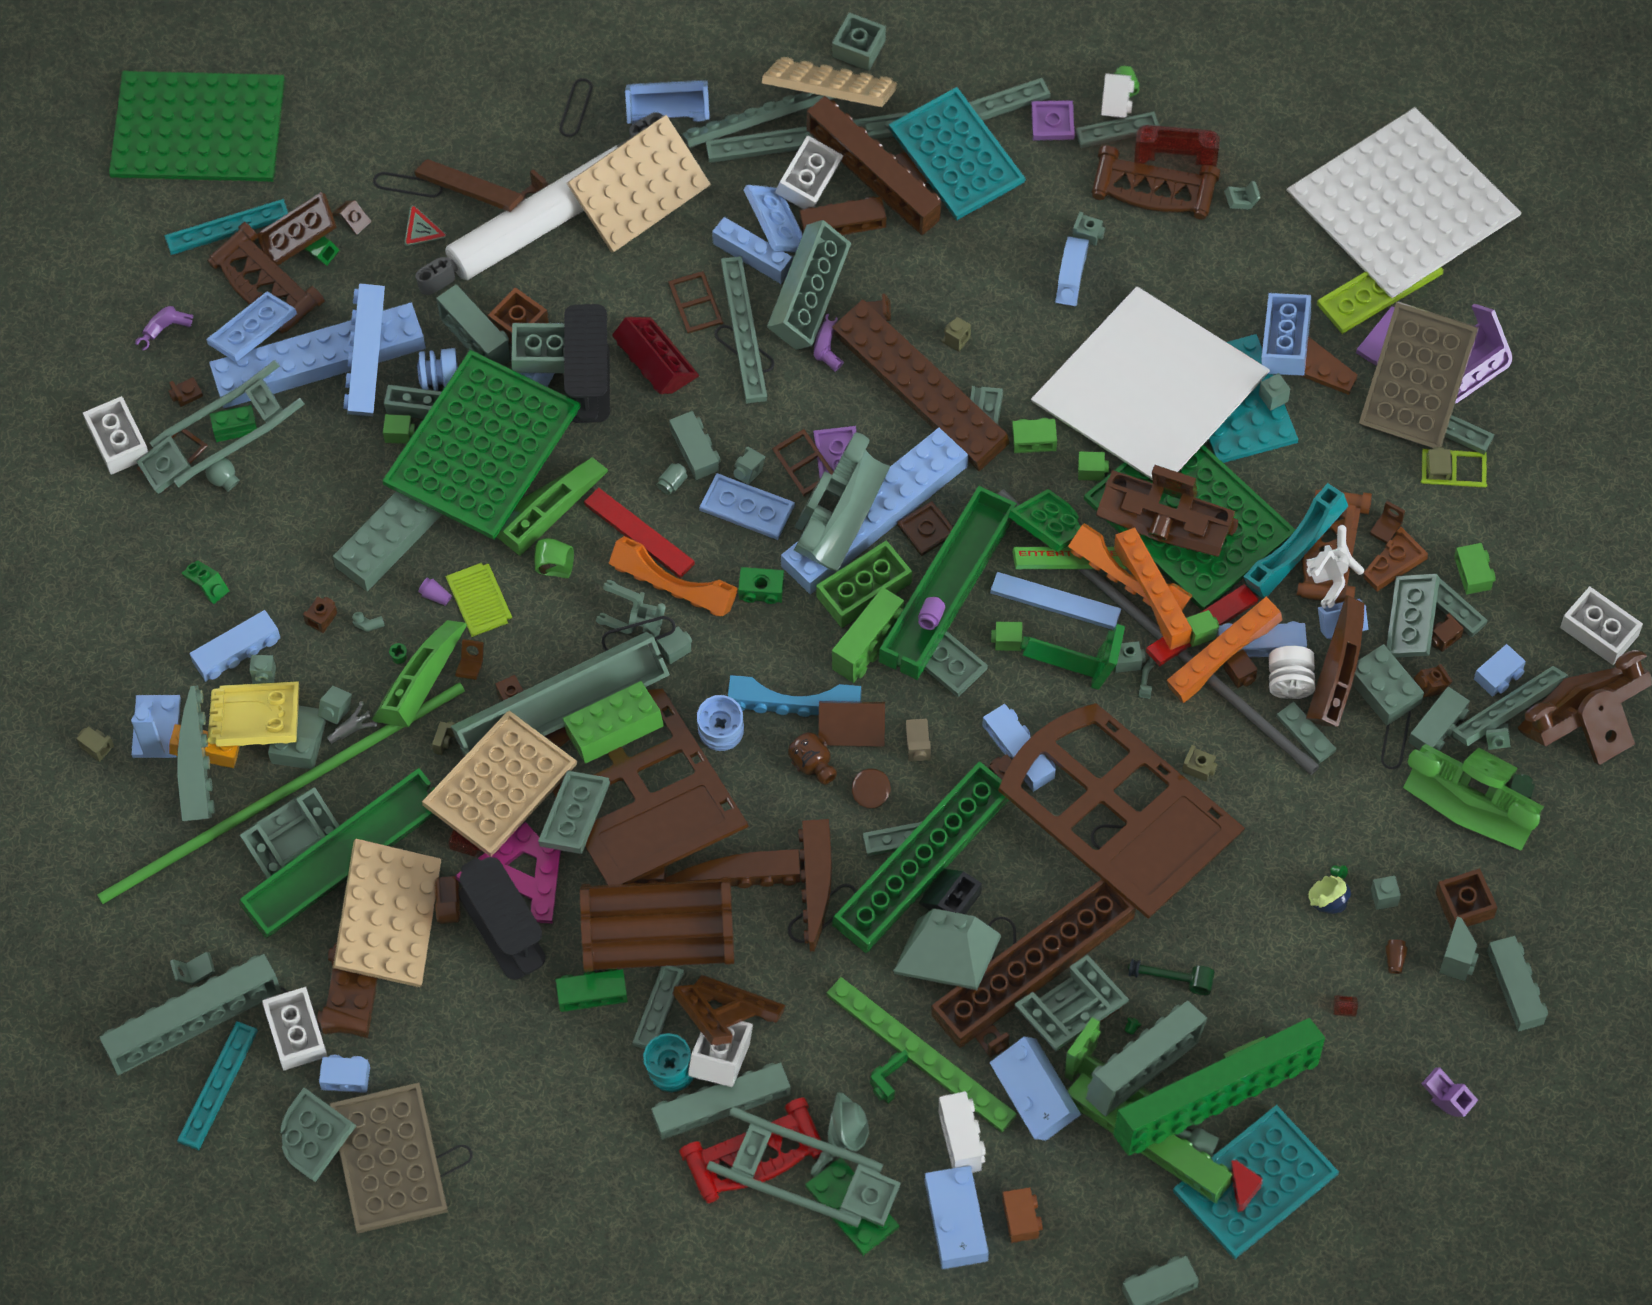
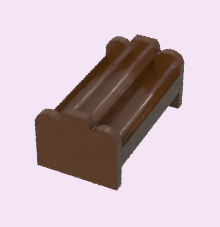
M721 877L720 880L601 886L581 885L580 910L584 971L716 963L734 964L731 877Z

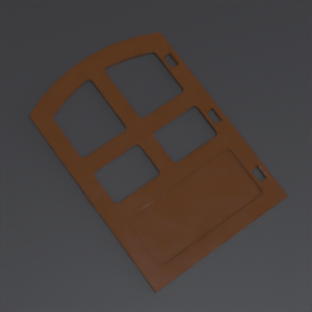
M663 688L648 690V692L659 707L662 720L671 733L672 738L632 757H628L622 747L608 752L607 755L613 765L594 774L595 776L609 778L610 785L623 781L635 799L633 803L595 820L585 845L587 852L607 885L630 884L749 827L744 816ZM669 709L672 716L666 718L663 711ZM565 726L544 736L559 748L570 740ZM677 753H683L695 773L654 793L649 792L638 772ZM698 755L702 762L695 764L692 758ZM563 780L552 791L555 798L557 797ZM727 802L731 809L724 811L721 805Z
M1097 703L1068 712L1036 732L1012 759L998 790L1148 919L1245 829ZM1108 722L1118 729L1115 733L1106 726ZM1095 724L1127 750L1129 754L1102 778H1097L1062 749L1056 741L1080 728ZM1041 754L1046 755L1086 789V792L1059 816L1051 814L1021 788L1026 774ZM1159 765L1162 766L1167 772H1169V774L1165 776L1162 772H1160L1157 769ZM1145 766L1166 783L1168 787L1148 806L1138 812L1121 799L1114 790L1138 768ZM1098 804H1103L1124 821L1126 825L1099 850H1094L1078 837L1071 828ZM1210 809H1213L1221 817L1216 819L1209 813Z

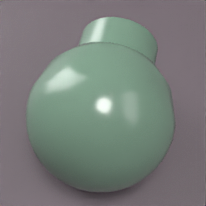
M226 458L206 468L208 481L215 486L223 487L227 492L240 481L235 475V467L232 462Z

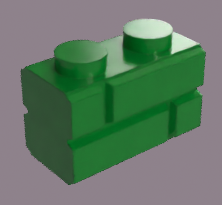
M252 405L210 413L216 442L244 437L257 429Z

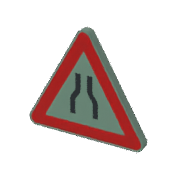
M411 206L404 241L406 246L440 240L446 237V234L418 208Z

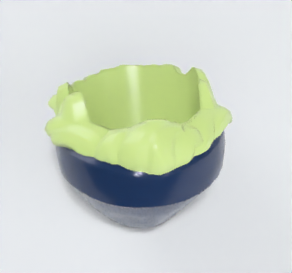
M1332 875L1330 877L1324 876L1321 881H1317L1309 890L1308 898L1311 901L1310 905L1314 906L1319 912L1328 914L1341 913L1347 907L1351 890L1342 878Z

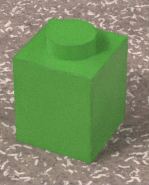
M385 414L383 428L385 443L407 444L416 431V426L412 424L411 416Z
M1079 452L1078 480L1102 481L1104 473L1109 472V460H1105V452Z
M1209 610L1186 618L1192 628L1190 639L1192 647L1216 639L1219 623Z
M996 622V630H991V643H995V650H1022L1020 649L1022 622Z

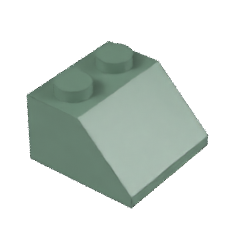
M1460 917L1456 919L1439 973L1466 981L1467 975L1472 976L1479 954L1475 953L1477 944Z

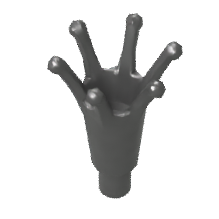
M363 701L359 702L358 708L349 719L327 736L331 744L357 730L377 727V722L361 723L370 717L371 712L369 710L362 716L357 717L363 706Z

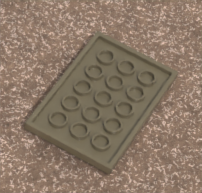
M1396 302L1359 424L1432 448L1442 447L1479 327Z
M420 1083L330 1103L333 1109L357 1125L339 1149L357 1234L448 1212Z

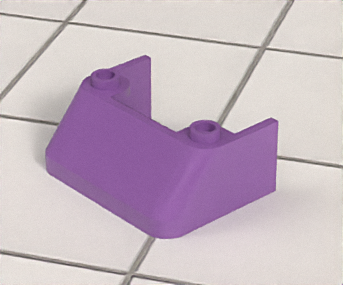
M1473 304L1472 309L1478 321V324L1475 326L1479 327L1455 403H1458L1507 369L1512 362V354L1495 310Z

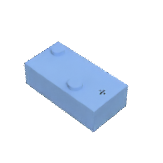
M1269 293L1262 349V365L1270 369L1268 374L1279 373L1283 375L1304 376L1311 318V295Z
M1023 1037L990 1062L1034 1139H1049L1081 1115L1037 1039Z
M971 1165L925 1173V1186L942 1269L987 1262L988 1249Z

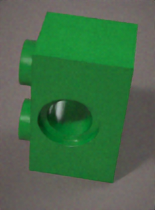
M741 567L738 588L739 600L748 603L755 601H764L767 604L782 603L784 570ZM763 585L765 588L759 589L757 586Z

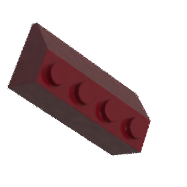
M625 317L612 334L617 341V345L628 354L630 361L637 365L641 370V374L651 382L654 390L660 394H672L699 377L696 370L651 317Z

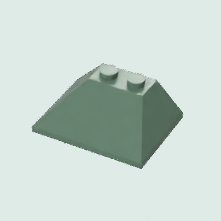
M313 787L265 816L239 836L268 879L339 827V824L316 788Z
M932 909L917 919L893 972L897 975L977 990L1001 935L975 916Z
M1088 955L1069 967L1071 974L1069 979L1041 998H1038L1032 992L1015 1003V1007L1055 1051L1079 1036L1092 1017L1101 1021L1129 1002L1124 993Z

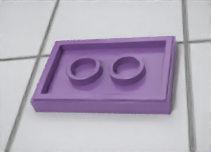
M1391 306L1356 350V354L1376 366L1393 315V306Z
M856 426L814 431L815 445L833 472L849 441H851L854 433H857ZM817 458L819 477L821 478L824 471H828L821 460Z

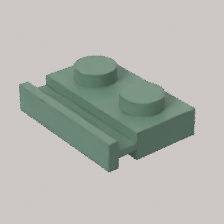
M972 386L970 399L997 425L999 424L1003 389L977 388Z

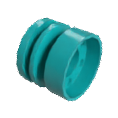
M668 1033L653 1038L647 1044L643 1054L644 1065L650 1079L657 1088L666 1092H677L688 1087L694 1077L688 1076L692 1052L683 1038Z

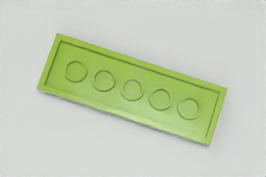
M1442 267L1438 268L1393 298L1366 271L1317 301V305L1340 333L1343 334L1441 276L1443 269Z

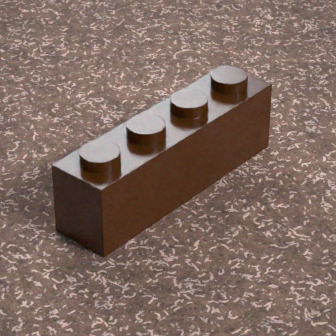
M868 197L857 201L849 200L845 203L827 204L822 207H808L800 210V222L803 233L806 225L824 220L841 235L886 228V215L882 197Z

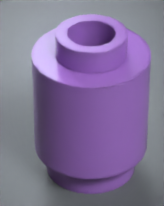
M928 597L925 599L918 615V623L922 628L932 630L938 626L945 610V604L940 598Z

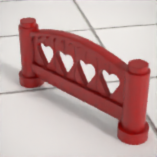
M804 1097L789 1102L785 1106L788 1115L771 1122L821 1140L807 1110L809 1105ZM746 1133L703 1150L699 1141L687 1144L679 1150L682 1160L687 1162L701 1196L706 1203L718 1200L719 1192L748 1187L729 1178L720 1180L716 1173L706 1169L709 1161L719 1164L720 1160L732 1167ZM772 1133L767 1145L778 1152V1157L775 1159L770 1158L768 1162L760 1160L753 1179L761 1182L768 1181L789 1170L808 1155L812 1156L813 1159L819 1158L823 1151L799 1143L798 1149H791L789 1153L785 1154L781 1151L783 1136Z

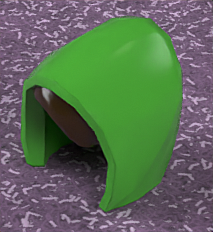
M552 538L539 540L535 546L534 553L535 571L546 576L569 578L574 563L573 547ZM550 564L556 565L555 567L550 568Z

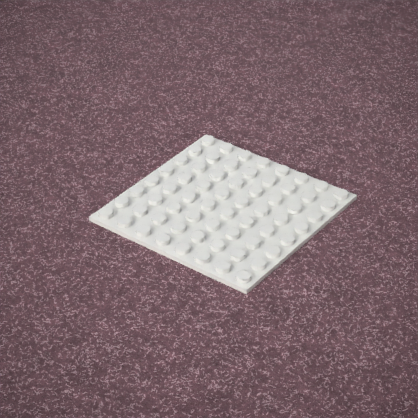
M1416 108L1408 111L1287 188L1288 193L1365 272L1367 271L1369 276L1391 298L1521 215V212Z
M1136 287L1032 397L1031 402L1153 480L1152 470L1154 465L1178 472L1270 372V369L1141 288Z

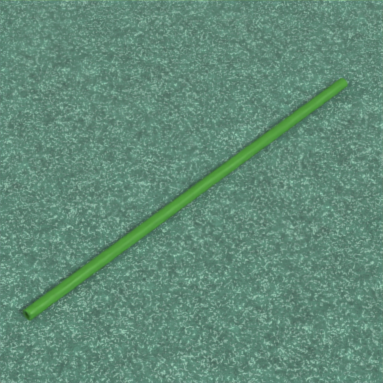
M459 682L423 703L412 723L464 693L465 690L462 684ZM387 724L97 894L102 904L108 902L404 728V726Z

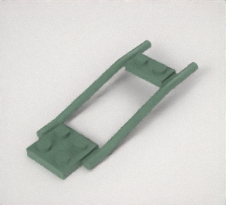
M276 360L272 361L241 386L166 429L149 442L153 449L136 462L158 494L174 482L178 487L182 486L199 472L272 430L305 405L304 401L298 398L283 410L263 380L280 367ZM246 392L266 423L191 467L171 436Z
M732 1107L729 1115L750 1123V1126L732 1169L709 1161L707 1170L857 1228L861 1218L879 1226H884L901 1184L880 1174L884 1164ZM772 1133L858 1164L840 1210L753 1179Z

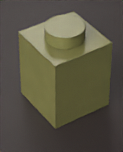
M1443 447L1432 448L1426 456L1428 480H1449L1452 474L1450 449H1444Z

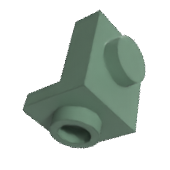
M1251 181L1246 188L1228 186L1224 191L1230 208L1251 209L1260 199V193L1254 181Z
M1508 723L1501 724L1494 730L1486 731L1489 750L1511 747Z

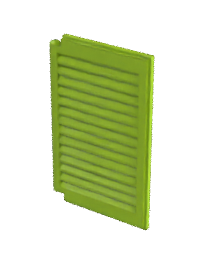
M482 563L445 576L471 637L508 624L507 619H512V615L489 564L482 565Z

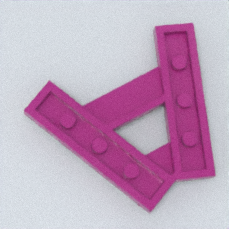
M525 822L492 857L497 858L502 863L519 893L532 899L531 912L538 923L553 924L561 850L540 847L538 842L540 837ZM484 853L478 859L483 860L490 856ZM523 853L536 858L535 878L508 866V864ZM459 872V873L456 875V877L458 878L459 881H460V875H461L462 872Z

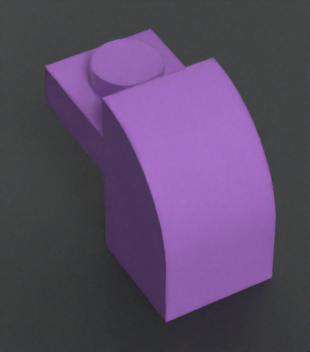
M1435 1068L1422 1083L1425 1089L1432 1095L1433 1099L1431 1101L1452 1116L1465 1117L1478 1101L1464 1084H1454L1441 1068Z

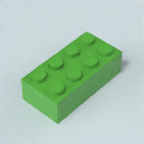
M886 540L817 584L816 597L839 626L843 628L861 615L882 587L896 594L912 583V571Z
M882 587L833 648L832 670L853 683L857 678L861 679L867 671V665L870 662H875L878 658L880 647L904 610V600Z
M642 681L563 718L566 733L585 764L664 726L660 709Z

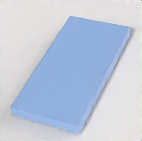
M746 185L744 192L773 251L796 253L803 233L786 199L775 193L777 188Z
M266 292L206 340L208 345L237 362L293 318L297 312L289 304Z
M716 473L699 507V511L778 540L795 506V502Z

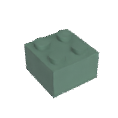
M848 13L832 42V57L869 71L886 41V26Z

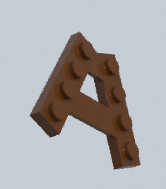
M701 975L694 985L674 986L673 989L674 997L711 1045L732 1043L733 1034L729 1031L728 1027L756 1015L766 1021L777 1023L785 1009L784 1004ZM715 1000L724 1006L713 1010L708 1002Z

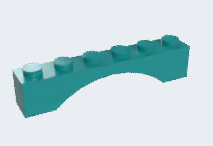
M1329 483L1324 486L1313 499L1304 519L1293 534L1276 551L1257 561L1243 576L1248 588L1263 599L1269 596L1347 509L1348 503L1344 493Z

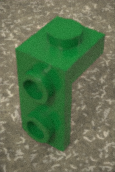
M198 560L189 564L187 569L182 572L185 578L200 586L208 601L213 605L230 591L217 571Z
M906 1050L901 1053H895L890 1057L886 1065L883 1067L878 1066L871 1073L870 1085L874 1088L873 1093L879 1100L884 1099L887 1104L895 1099V1090L887 1083L885 1078L908 1061V1052Z

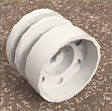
M1284 646L1271 651L1269 654V672L1271 673L1269 675L1270 693L1276 697L1300 699L1313 694L1315 691V674L1313 673L1315 670L1314 653L1310 649L1301 646Z

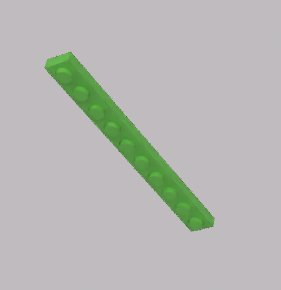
M842 977L827 992V996L899 1053L906 1050L909 1061L950 1093L956 1094L966 1091L968 1099L972 1098L975 1112L1001 1133L1017 1116V1113Z

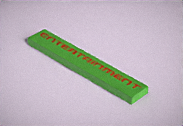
M1014 547L1012 551L1015 569L1094 568L1088 564L1090 561L1082 557L1080 559L1070 552L1072 549L1069 547H1065L1059 552L1050 547ZM1107 547L1115 561L1123 569H1128L1122 564L1114 547Z

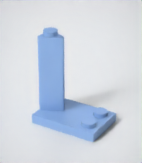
M136 695L135 714L131 719L134 727L132 742L133 758H177L176 755L169 754V742L174 725H179L180 695Z

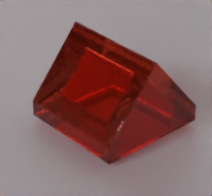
M1334 996L1333 1015L1356 1017L1358 1009L1356 997Z

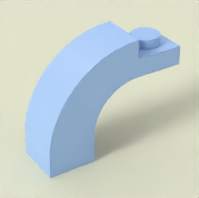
M1068 237L1060 269L1055 303L1077 305L1089 240Z

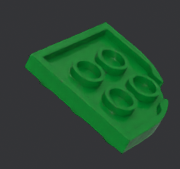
M1049 489L1011 509L1008 515L1016 524L1022 526L1056 552L1069 546L1081 527L1078 523L1079 516L1076 511Z

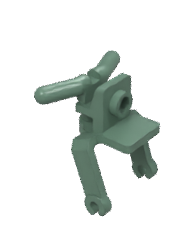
M607 580L604 583L603 589L605 591L632 601L633 608L628 624L605 613H600L597 616L596 622L598 624L617 629L664 616L666 606L663 603L657 606L643 604L644 592L636 593L616 584L612 580ZM663 619L640 625L643 627L642 632L648 631L654 638L659 636ZM636 627L625 629L621 632L629 634L632 633L636 629Z

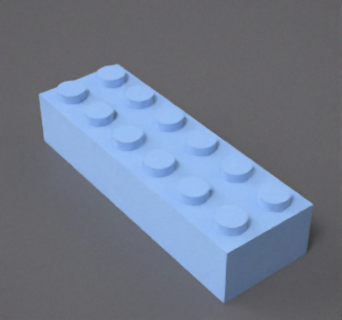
M359 284V289H354L353 304H357V310H352L351 325H355V331L350 332L349 346H353V352L348 354L347 367H351V373L346 375L345 388H349V394L344 396L343 409H348L347 414L373 417L385 286Z

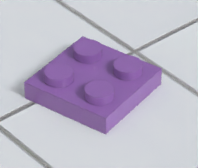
M1032 101L1033 140H1074L1073 101Z

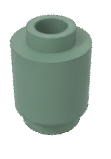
M679 463L670 464L658 478L657 487L666 495L674 493L687 479V470Z

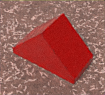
M1232 1160L1230 1171L1232 1173L1237 1211L1242 1212L1261 1188L1263 1178L1237 1160Z

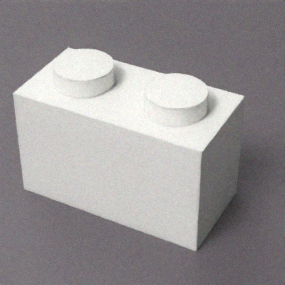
M1105 74L1101 115L1126 118L1127 114L1131 113L1132 101H1129V95L1134 92L1135 82L1131 80V76Z

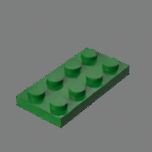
M840 1157L807 1182L805 1187L818 1203L840 1210L855 1172ZM888 1214L883 1227L861 1218L857 1228L832 1218L862 1255H865L899 1229V1224L890 1214Z

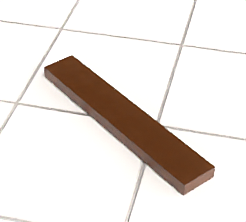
M426 159L414 171L418 178L509 212L523 200L522 194L429 159Z

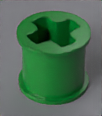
M401 643L393 644L390 647L389 653L392 661L396 664L404 663L407 659L406 647ZM399 651L402 652L398 657L395 656Z

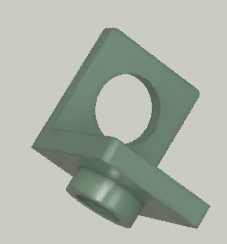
M209 952L201 954L188 963L174 959L170 961L175 980L189 985H193L215 972ZM178 967L183 971L184 977L180 975Z

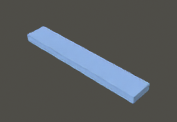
M997 572L991 588V594L1112 630L1116 626L1121 613V608Z

